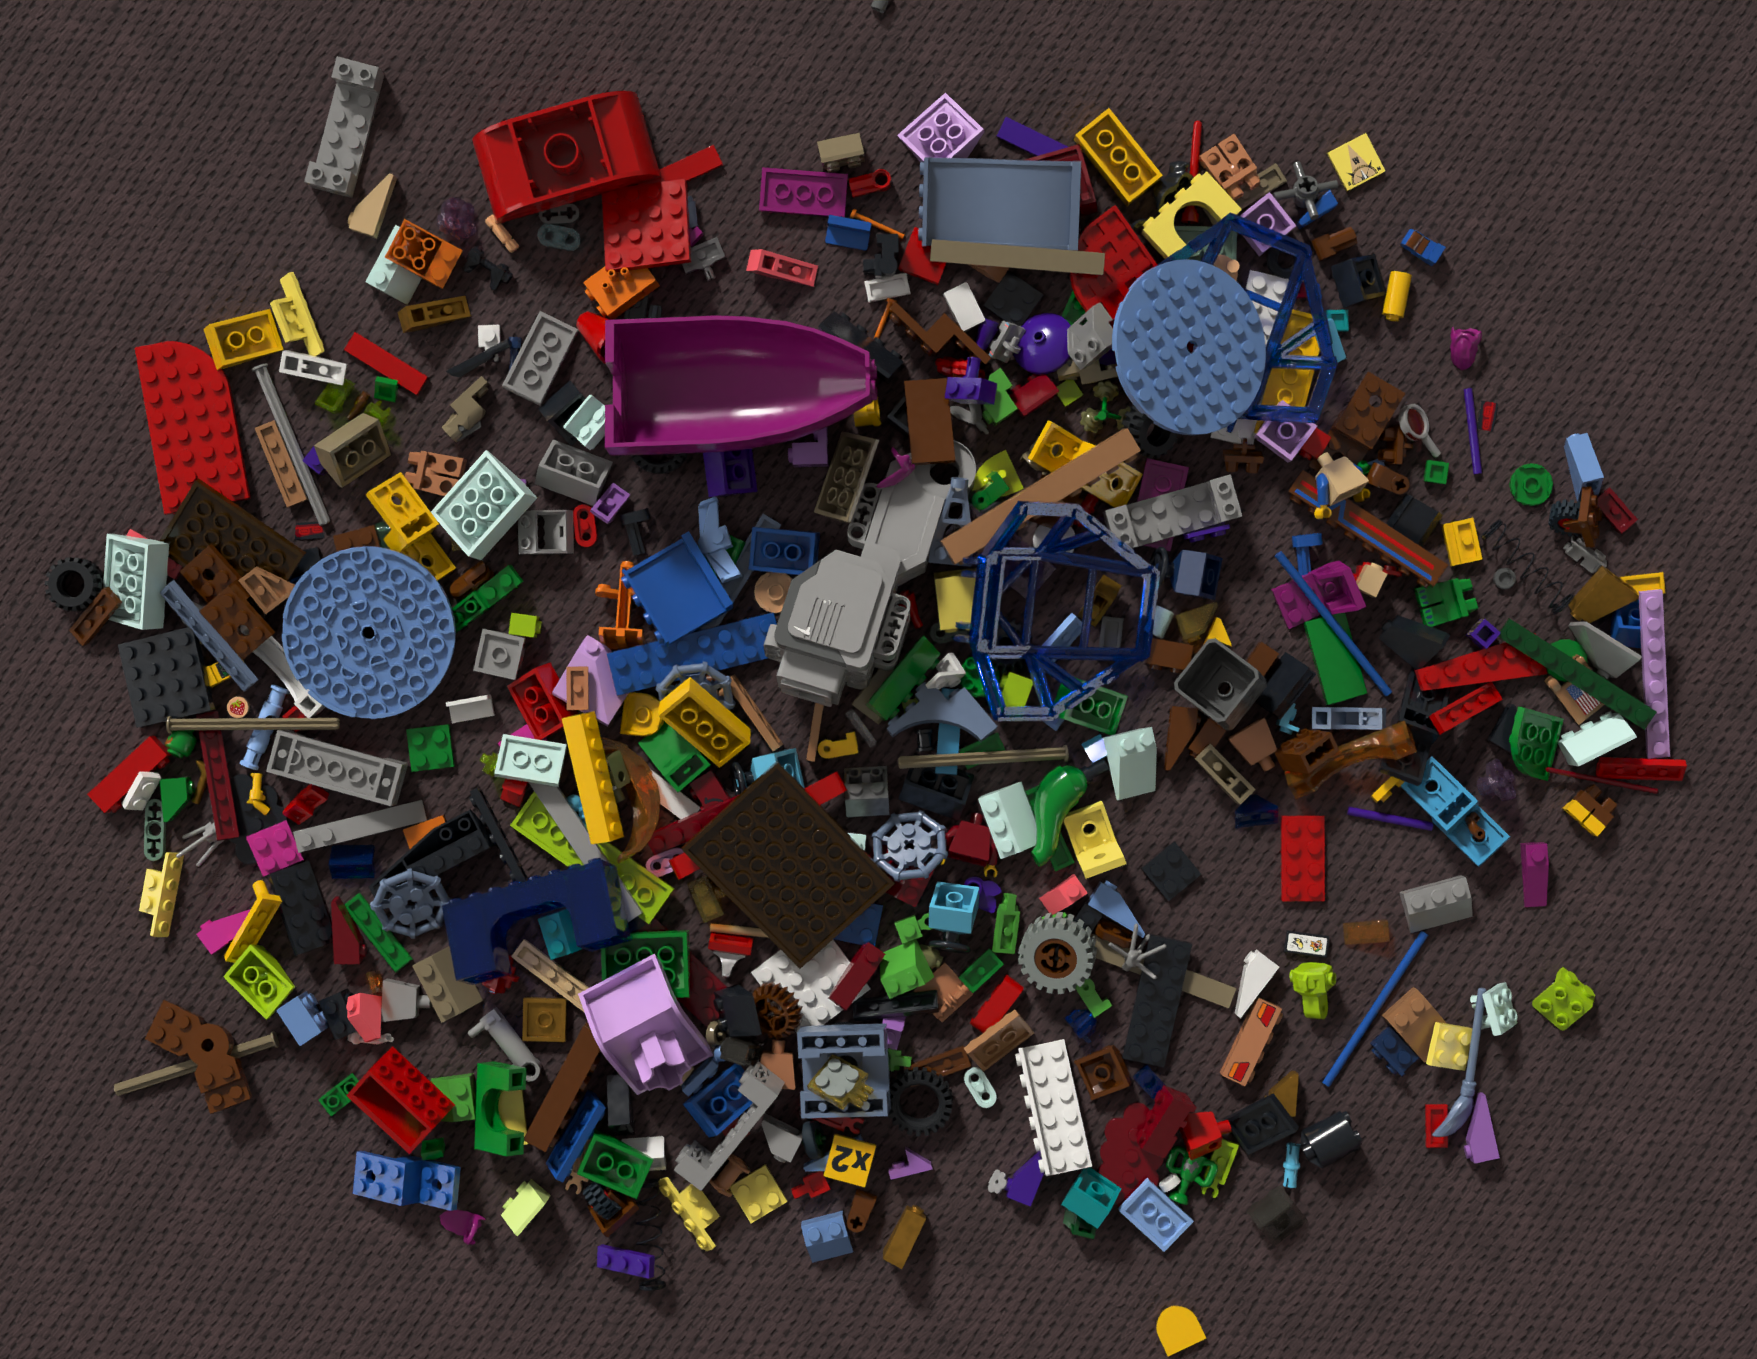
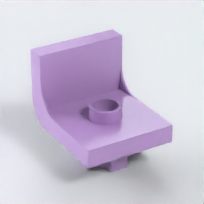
M655 954L578 994L590 1029L601 1052L637 1095L655 1088H666L669 1091L683 1083V1075L692 1066L713 1056L707 1040L685 1014L677 1001L662 963Z

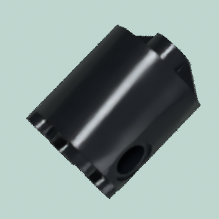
M1338 1111L1332 1116L1322 1119L1302 1130L1300 1147L1309 1162L1323 1169L1344 1158L1346 1155L1361 1149L1362 1138L1357 1130H1352V1121L1346 1111L1343 1113Z

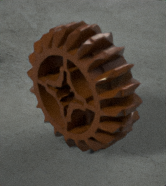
M774 982L762 984L753 991L752 994L762 1035L768 1033L769 1038L775 1036L778 1040L782 1037H788L797 1030L804 1014L800 1012L802 1006L798 1005L799 999L794 998V992L790 993L788 991V986L782 988L781 983L775 985Z

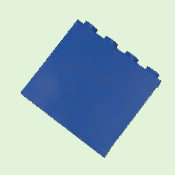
M689 531L681 535L682 539L627 571L625 568L622 570L623 577L621 580L627 589H632L635 594L632 596L637 607H643L646 612L643 614L648 625L653 624L657 630L654 632V635L659 643L664 642L666 647L733 609L731 599Z

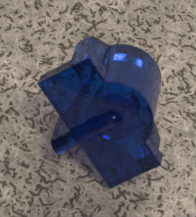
M1087 1009L1074 1010L1069 1016L1065 1017V1020L1073 1028L1079 1038H1083L1089 1044L1091 1042L1089 1037L1096 1031L1097 1019Z

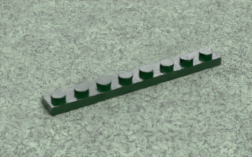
M1508 618L1500 630L1499 638L1645 730L1657 713L1654 709L1512 619Z

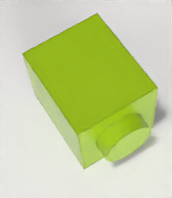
M511 613L509 634L537 638V634H541L542 621H539V616Z

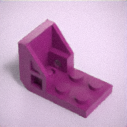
M1341 561L1328 563L1308 572L1306 575H1302V578L1331 614L1357 611L1366 607L1351 568ZM1294 580L1271 589L1288 629L1321 615Z

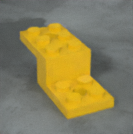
M1047 421L1027 459L1052 473L1096 445L1082 441L1057 424ZM1058 444L1059 451L1056 455H1053L1052 449ZM1122 462L1118 464V470L1109 475L1105 472L1099 476L1101 480L1091 486L1087 483L1081 489L1116 508L1127 505L1143 474ZM1115 478H1118V485L1113 488L1112 482Z
M401 472L367 492L366 496L391 528V531L383 539L391 550L398 551L419 562L437 581L456 569L431 535L433 530L439 525L438 521ZM391 497H398L401 505L394 504ZM421 559H428L431 563V566L427 567L423 565Z

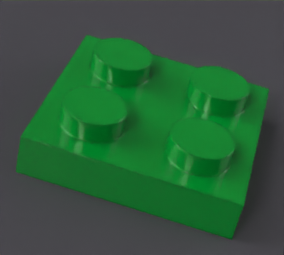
M450 724L406 729L411 772L455 767Z

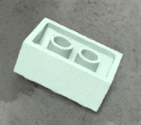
M395 225L366 283L408 305L422 278L385 258L400 228Z
M1610 711L1601 715V720L1594 724L1590 721L1581 725L1582 730L1576 733L1569 731L1561 735L1562 739L1558 741V745L1568 765L1581 766L1637 738V736L1620 714H1612Z
M1022 781L978 798L1000 859L1036 845L1037 829L1035 816Z

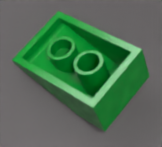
M1064 674L1050 715L1109 735H1115L1128 696Z
M595 1129L579 1164L577 1175L637 1199L654 1159L617 1138Z

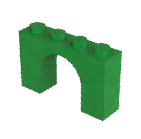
M496 1061L477 1063L475 1149L502 1156L524 1154V1132L508 1129L503 1124L499 1115L498 1103L503 1090L516 1091L526 1089L525 1067Z

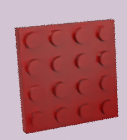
M685 179L628 186L602 194L606 272L610 269L620 272L623 267L628 268L630 271L691 263L688 191Z

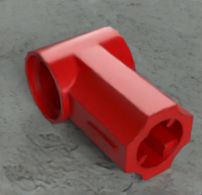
M884 169L848 179L853 198L878 191L884 192L892 185L891 176ZM879 176H886L888 178L885 185H878L876 183Z

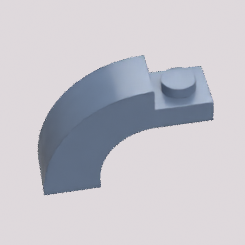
M1312 707V729L1386 730V708Z

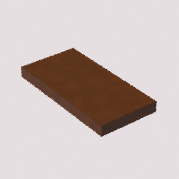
M947 378L904 381L911 463L914 465L955 463L950 402L948 399H945Z

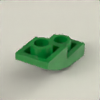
M352 1073L318 1099L330 1116L334 1115L351 1101L347 1095L359 1082Z

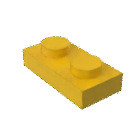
M1391 776L1371 798L1376 803L1380 800L1385 802L1392 795L1390 790L1395 785L1400 787L1405 781Z

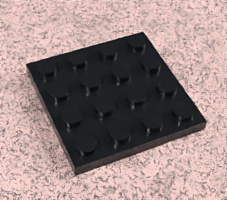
M190 627L118 644L136 728L165 722L168 716H172V719H178L215 710L200 641Z

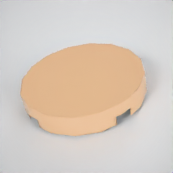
M767 572L762 575L756 582L754 590L755 599L759 606L767 612L780 613L792 578L786 573Z

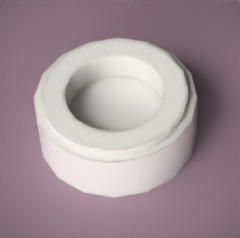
M1173 1173L1165 1177L1159 1183V1187L1163 1192H1168L1175 1188L1181 1180L1177 1174Z

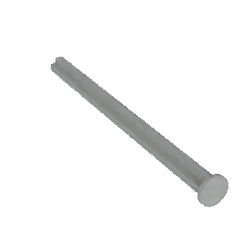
M268 364L256 366L251 370L258 377L320 526L330 523V518L309 468L302 461L304 456L266 367H268Z

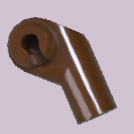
M1471 812L1465 818L1467 827L1473 836L1482 839L1485 836V831L1476 824L1480 821V817L1477 813Z

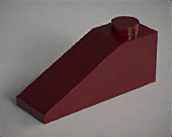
M335 896L331 902L334 964H360L363 957L367 955V946L363 944V937L340 896Z
M869 942L861 945L828 999L843 1010H847L876 971L885 953Z

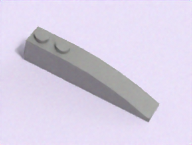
M419 800L294 831L293 834L299 853L427 821L423 801Z

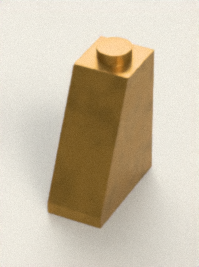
M1601 566L1569 604L1572 611L1570 614L1578 621L1583 619L1591 623L1636 601L1639 595L1633 587L1604 566Z
M907 1205L883 1249V1259L900 1269L903 1268L926 1220L923 1209L916 1205L912 1207Z

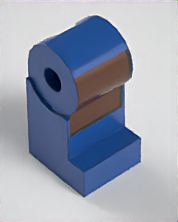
M1413 229L1408 230L1400 243L1403 248L1430 266L1437 262L1446 248Z

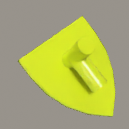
M1006 450L994 455L979 468L975 475V484L972 491L979 490L988 483L989 480L986 476L992 471L998 472L1010 488L1002 496H1007L1024 489Z

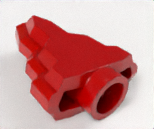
M945 356L944 358H937L935 363L939 373L947 377H963L966 374L968 360L961 358L958 360ZM979 369L978 378H985L984 370Z

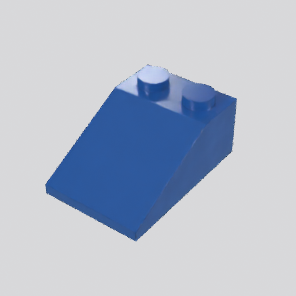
M752 527L749 570L800 575L818 562L820 532Z
M738 1062L733 1063L683 1103L684 1107L708 1137L717 1136L753 1103L738 1091L741 1085L739 1080L745 1072Z

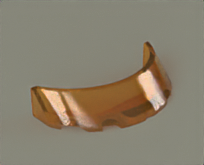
M601 737L605 755L620 750L630 778V783L626 784L625 788L632 804L633 828L627 847L617 858V862L620 864L640 852L652 837L659 819L660 794L651 769L640 755L638 756L626 744L620 741Z

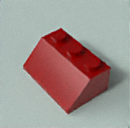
M551 662L534 668L507 685L529 729L537 740H543L564 729L562 718L578 714L576 710H567V703L552 695L560 679Z

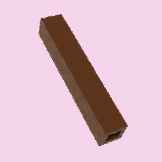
M1258 642L1246 662L1264 676L1279 653L1263 642ZM1230 685L1227 687L1223 695H1226L1230 692ZM1207 717L1187 746L1191 750L1189 755L1196 758L1209 744L1215 748L1227 730Z

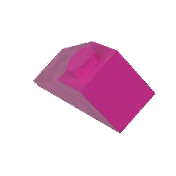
M251 909L213 922L208 920L200 926L201 931L196 935L211 955L233 941Z

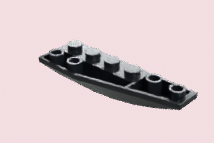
M470 809L433 828L369 886V889L375 898L380 881L383 878L388 879L410 868L413 871L434 877L494 846L489 837L490 833L487 827H484L481 820ZM407 880L404 881V882H401V883H399V884H396L395 886H398V885H401V884H403V883H406ZM413 880V882H416V885H419V884L423 883V882H419V881ZM387 891L384 899L389 900L392 893Z

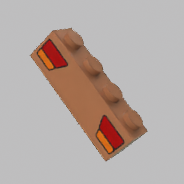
M1256 997L1220 1071L1222 1076L1243 1086H1246L1247 1082L1250 1083L1255 1075L1253 1069L1256 1063H1260L1264 1056L1262 1050L1265 1044H1269L1272 1040L1274 1033L1271 1031L1274 1025H1278L1282 1019V1008L1263 998Z

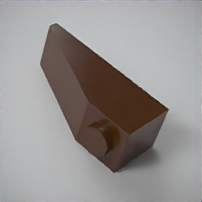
M1170 706L1164 770H1171L1196 731V726H1200L1201 713H1198L1197 708Z

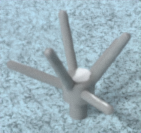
M1138 924L1134 925L1131 947L1128 953L1111 942L1108 944L1109 947L1125 957V963L1122 965L1123 970L1129 971L1132 967L1137 966L1151 978H1157L1140 961L1165 949L1166 945L1163 944L1141 954L1149 939L1150 934H1147L1137 950H1135Z

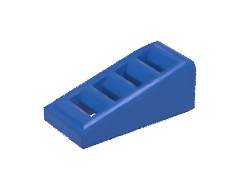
M1330 190L1315 203L1319 215L1318 218L1337 207L1338 202ZM1307 212L1298 221L1296 226L1298 229H1301L1314 220L1310 219Z

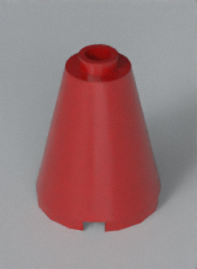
M585 312L578 317L576 326L599 360L606 364L605 320L609 319L592 312Z

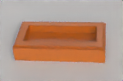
M444 815L403 829L409 849L433 828L445 823Z

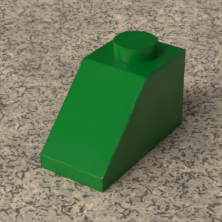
M191 777L160 779L163 822L173 821L192 799V794L195 793L194 781H191Z

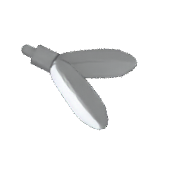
M969 404L970 411L959 406L950 407L951 414L954 417L976 425L981 432L983 431L986 435L989 434V431L986 429L987 425L982 420L980 404Z

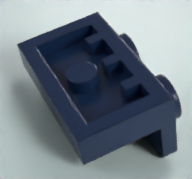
M1390 1026L1370 1043L1374 1047L1371 1051L1380 1060L1384 1058L1388 1062L1386 1067L1394 1075L1398 1073L1403 1077L1405 1075L1404 1071L1419 1058Z

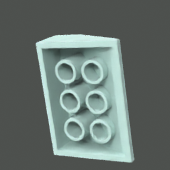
M486 450L431 513L468 557L482 560L537 497L525 483Z
M107 534L103 588L110 587L123 602L108 620L141 630L163 628L165 599L160 592L166 587L169 556L168 543L145 538Z

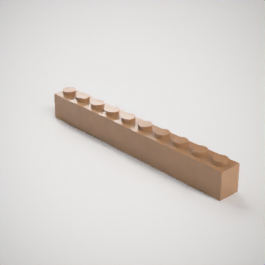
M1124 428L945 537L940 543L952 563L962 565L971 559L970 555L977 551L980 554L990 548L988 544L996 540L998 543L1008 537L1007 532L1010 530L1018 531L1026 526L1025 521L1033 517L1035 520L1044 515L1046 508L1051 506L1053 509L1063 503L1062 499L1064 497L1077 495L1082 491V486L1087 483L1089 486L1101 480L1100 475L1105 472L1109 475L1118 470V464L1123 461L1127 464L1136 459V453L1141 450L1129 429Z

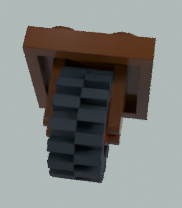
M1592 487L1582 488L1581 502L1577 501L1574 503V500L1571 499L1570 502H1567L1565 499L1562 503L1557 501L1556 504H1553L1550 509L1548 523L1551 530L1555 529V533L1561 532L1563 536L1565 533L1568 536H1572V534L1578 536L1581 533L1586 547H1595L1596 538L1600 536L1598 521L1602 520V510L1598 508V497L1594 495Z
M593 1181L583 1190L585 1199L589 1201L587 1207L602 1234L607 1238L639 1210L633 1197Z

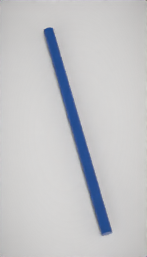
M1283 552L1277 553L1275 558L1381 692L1388 696L1392 690Z
M1423 931L1419 933L1322 1082L1323 1084L1330 1087L1428 937Z

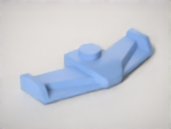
M712 497L700 502L698 506L700 532L698 544L702 554L705 555L723 584L742 577V574L726 551V549L733 547L727 527L725 525L719 527V500L717 497Z

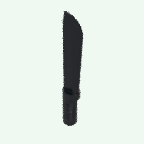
M506 339L448 369L446 372L454 377H462L486 361L495 358L497 353L512 347V342L510 339Z

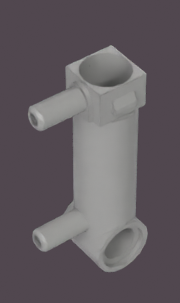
M497 1007L482 1017L480 1022L468 1031L469 1036L474 1038L484 1029L488 1030L511 1060L512 1065L525 1068L528 1064L533 1065L536 1073L529 1074L526 1071V1081H534L541 1074V1062L534 1057Z

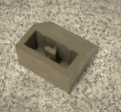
M859 133L817 142L822 169L827 170L828 173L839 171L840 167L846 165L849 168H856L861 166V162H865Z

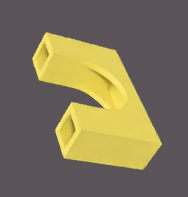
M1205 172L1203 175L1197 174L1190 181L1192 185L1187 190L1182 188L1174 196L1176 200L1172 204L1167 202L1159 209L1160 214L1155 219L1150 217L1142 225L1144 229L1141 234L1167 262L1189 260L1194 254L1177 235L1174 228V217L1180 209L1191 205L1200 206L1206 209L1223 228L1242 210L1208 172Z

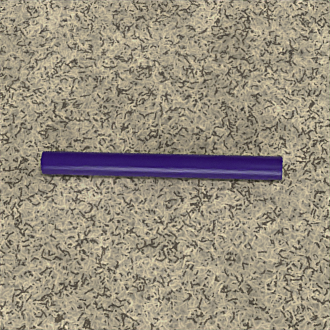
M1472 388L1464 389L1473 474L1482 473L1473 391Z
M1348 807L1347 815L1429 831L1433 829V822Z

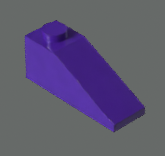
M1040 1151L1013 1174L1012 1179L1008 1177L1007 1187L1004 1189L1007 1191L1006 1196L1030 1207L1044 1175V1172H1040L1038 1160L1042 1159Z

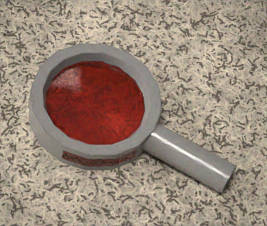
M1409 404L1403 407L1399 412V424L1404 435L1412 441L1421 439L1434 458L1438 457L1441 452L1428 435L1429 422L1424 410L1416 404Z

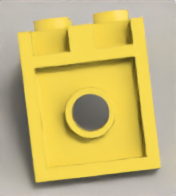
M1102 801L1067 814L1064 824L1086 879L1126 864ZM1087 824L1095 826L1094 830L1090 833L1083 831L1084 826Z

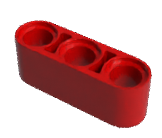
M1007 974L1004 976L1003 982L998 984L991 993L990 999L985 1001L978 1010V1015L975 1019L972 1018L970 1024L981 1033L986 1032L990 1026L995 1025L1002 1019L1024 989L1022 985Z

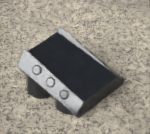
M1405 494L1403 499L1398 502L1395 511L1386 524L1422 547L1443 515L1413 496Z

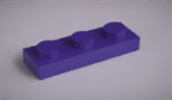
M604 1244L598 1246L597 1267L648 1279L654 1277V1255Z

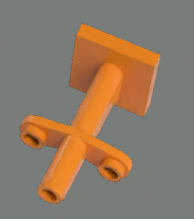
M629 561L621 563L619 590L611 589V586L607 584H599L598 588L595 589V595L598 597L618 599L615 628L599 627L600 643L606 645L610 650H622L645 644L643 629H630L632 596L635 594L631 588L627 589L621 580L623 577L622 570L625 568L627 571L634 567V563Z

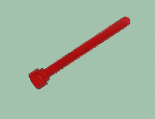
M1195 121L1193 124L1190 174L1193 178L1198 174L1201 121ZM1195 205L1187 206L1184 209L1181 218L1182 223L1188 224V221H1191L1190 224H1198L1199 214L1197 209H1195Z

